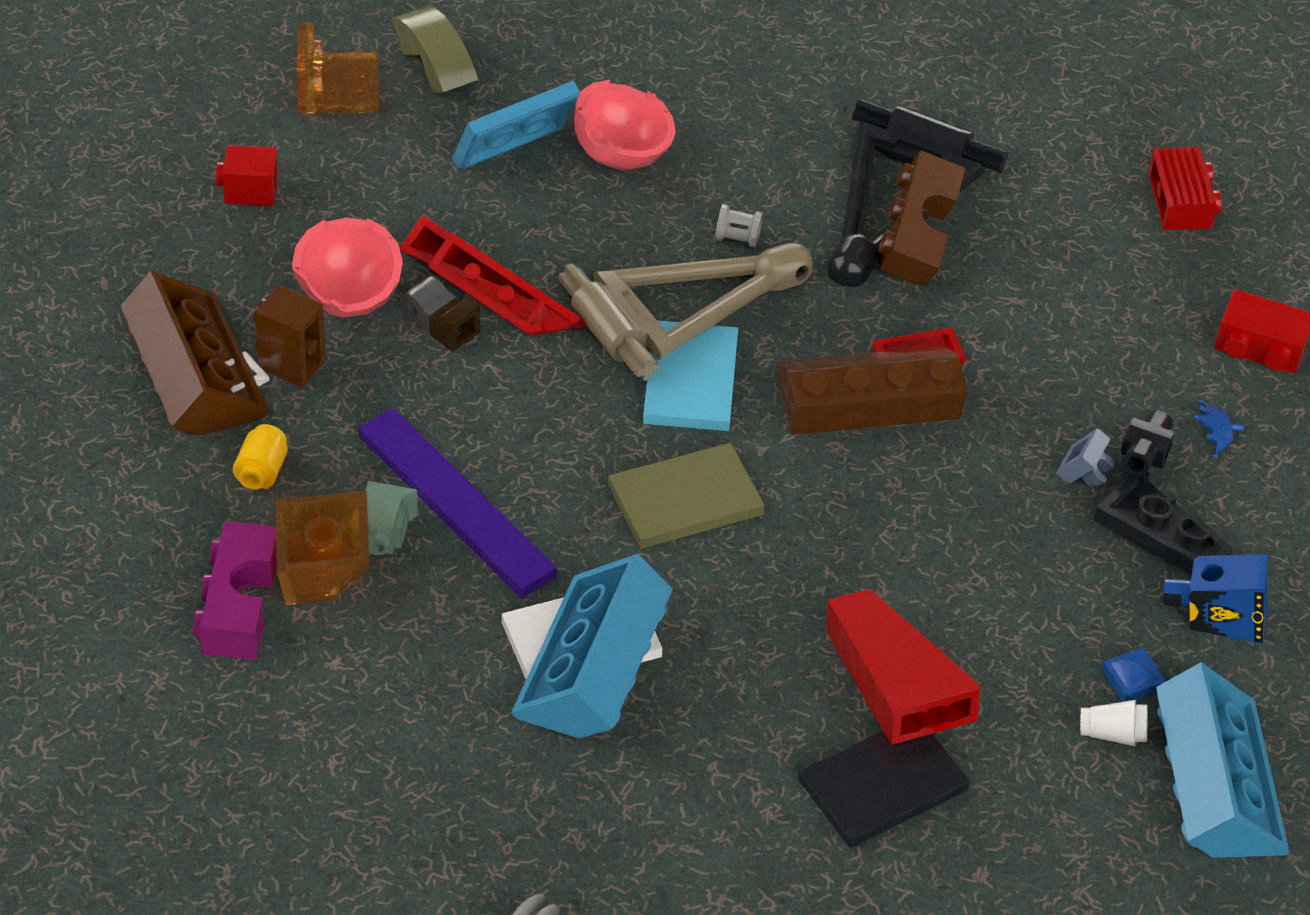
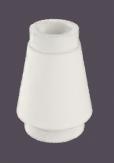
M1136 700L1093 706L1091 708H1081V736H1090L1130 746H1135V742H1147L1148 705L1136 704Z

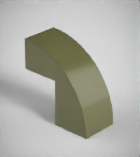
M425 6L392 18L402 52L405 55L421 56L430 88L434 93H443L478 80L464 43L453 25L439 10L431 6Z

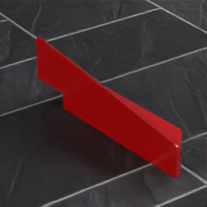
M424 215L420 217L399 247L401 252L427 263V267L431 271L529 336L543 335L571 328L581 330L586 326L578 315Z

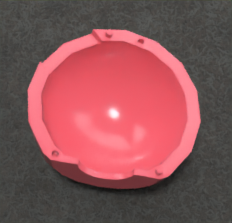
M610 80L592 83L580 92L574 108L573 121L579 143L588 156L597 163L609 168L627 171L649 166L663 156L671 146L676 133L673 116L665 104L655 97L654 93L652 94L649 91L644 93L633 87L612 84Z
M342 218L327 222L324 219L308 229L297 243L292 268L296 280L310 299L322 303L323 310L339 318L368 315L388 301L399 283L403 260L397 241L385 227L368 218L367 220Z

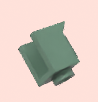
M368 481L355 519L356 548L365 549L373 555L393 554L395 547L401 548L409 521L418 516L417 489Z

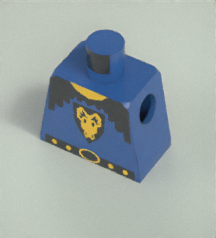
M1268 555L1199 556L1194 559L1191 580L1165 579L1163 605L1190 608V630L1263 644L1268 610Z

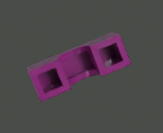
M224 521L220 539H213L210 551V565L214 567L212 574L204 575L202 583V601H205L204 610H196L193 623V636L200 638L202 654L257 660L265 625L263 597L247 596L239 592L249 587L273 588L280 556L279 528L277 526Z

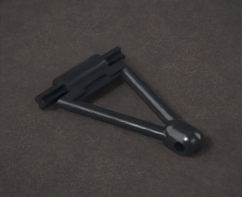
M859 99L852 113V120L858 121L861 124L858 131L842 238L828 266V276L830 279L844 286H860L867 281L876 266L877 258L882 255V253L878 252L879 244L886 229H891L892 221L871 238L863 234L875 150L911 163L921 150L964 167L965 172L959 193L985 173L984 167L1002 173L1009 152L973 140V131L899 105L892 111ZM922 215L924 220L930 217L928 215Z

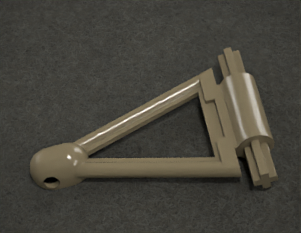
M792 242L769 248L757 256L594 272V282L590 281L580 267L576 268L574 264H568L565 267V272L558 275V280L572 296L571 305L573 310L584 321L585 325L610 356L616 361H624L636 377L640 376L643 381L651 379L652 372L659 370V363L645 346L648 347L658 360L662 359L767 291L785 290L802 284L812 273L813 259L810 251L805 246ZM801 266H806L805 273L800 277H795L797 270ZM753 274L751 279L667 332L629 288L633 286Z

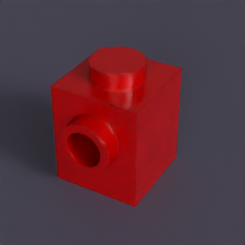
M227 145L225 161L218 162L216 168V185L224 189L225 204L274 206L278 184L277 148Z

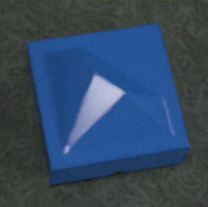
M1144 648L1103 661L1101 671L1122 702L1138 700L1157 693L1156 687L1166 682Z

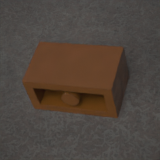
M278 285L268 298L260 300L254 311L253 319L256 322L257 335L255 348L258 352V363L263 371L303 388L326 361L323 304Z

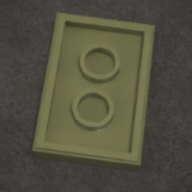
M732 443L608 476V486L640 549L764 515L765 505Z

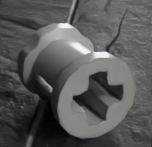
M722 204L717 221L715 240L722 241L724 238L747 242L750 248L756 249L762 227L763 212L757 211L755 214L730 210L729 205ZM736 223L748 226V229L745 230L732 227L730 224Z

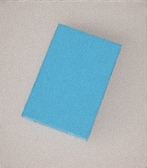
M658 321L666 332L681 323ZM714 325L660 360L650 351V354L659 363V370L652 372L651 379L647 380L643 424L729 431L738 327Z

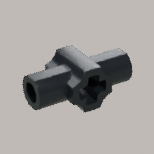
M1155 410L1151 411L1144 421L1134 417L1131 420L1120 450L1121 455H1124L1122 466L1128 474L1140 477L1147 474L1151 466L1160 469L1164 467L1175 437V432L1171 431L1173 421L1167 413Z

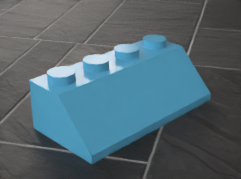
M639 554L577 574L573 577L512 709L511 714L516 719L579 739L596 733L607 732L617 724L621 716L620 710L628 692L636 682L635 675L643 657L651 647V638L658 622L665 615V606L673 590Z
M1202 662L1157 686L1156 690L1160 705L1157 713L1165 729L1168 743L1165 746V752L1173 768L1175 777L1173 791L1180 803L1184 821L1181 823V830L1186 841L1192 847L1199 848L1212 858L1290 854L1255 700Z

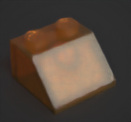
M366 490L276 500L277 574L285 605L332 600L370 569L368 495Z

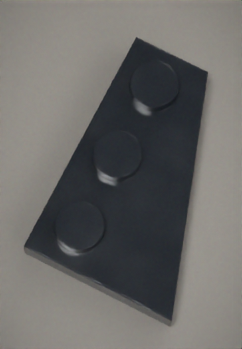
M1149 472L1140 477L1130 474L1097 506L1093 518L1094 521L1109 528L1114 533L1186 571L1191 576L1194 559L1197 557L1231 555L1233 548L1198 516H1187L1175 505L1177 498L1168 489L1165 488L1159 491L1149 482Z

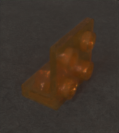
M298 23L297 91L299 113L378 112L379 54L376 52L323 53L322 39H314V23Z

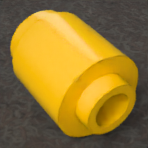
M262 424L247 434L233 465V474L244 487L258 490L261 488L268 489L274 485L288 452L287 438L283 431L273 425Z

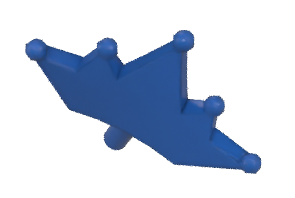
M1199 400L1198 404L1203 405V407L1199 408V412L1205 415H1195L1193 419L1200 422L1212 433L1207 434L1206 439L1216 445L1215 453L1211 457L1217 458V454L1233 442L1232 431H1244V424L1230 423L1226 411L1209 405L1203 400Z

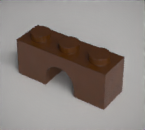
M921 150L911 164L906 162L903 164L896 182L897 186L902 187L899 196L896 195L887 215L888 219L893 220L891 229H886L878 248V252L883 254L879 270L914 284L928 285L940 268L948 234L929 226L922 215L944 220L957 202L965 172L964 167Z

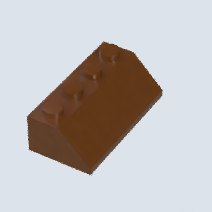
M149 271L120 307L127 320L128 329L140 350V357L146 364L152 378L153 387L165 408L169 423L182 432L189 431L199 435H206L265 418L269 413V409L242 354V350L216 294ZM232 358L234 359V362H235V363H234L233 365H231V366H229L228 364L225 363L226 361H228V360H230V359H232ZM242 382L245 385L244 388L235 393L230 390L234 385L236 386Z
M944 346L777 361L776 365L791 435L961 419L967 394L959 357Z

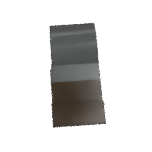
M428 276L400 295V304L404 313L451 352L480 333V305L468 297L461 301L447 291L444 285L434 277ZM461 325L464 330L460 335L456 336V328Z

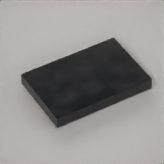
M883 731L800 770L798 776L799 782L849 848L968 791L970 783L933 734L891 745Z

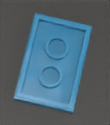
M574 80L468 122L452 157L455 165L459 169H465L563 129L580 94Z

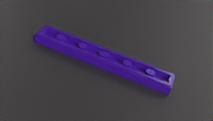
M394 407L358 427L359 438L411 489H417V495L521 599L557 577V567Z

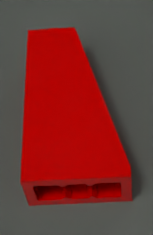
M871 589L846 594L827 601L826 631L891 745L978 720L980 687L977 682Z

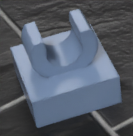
M1097 428L1073 443L1056 474L1062 480L1069 483L1082 477L1088 486L1098 487L1106 482L1107 478L1099 470L1106 472L1115 465L1112 457L1104 453L1110 438Z

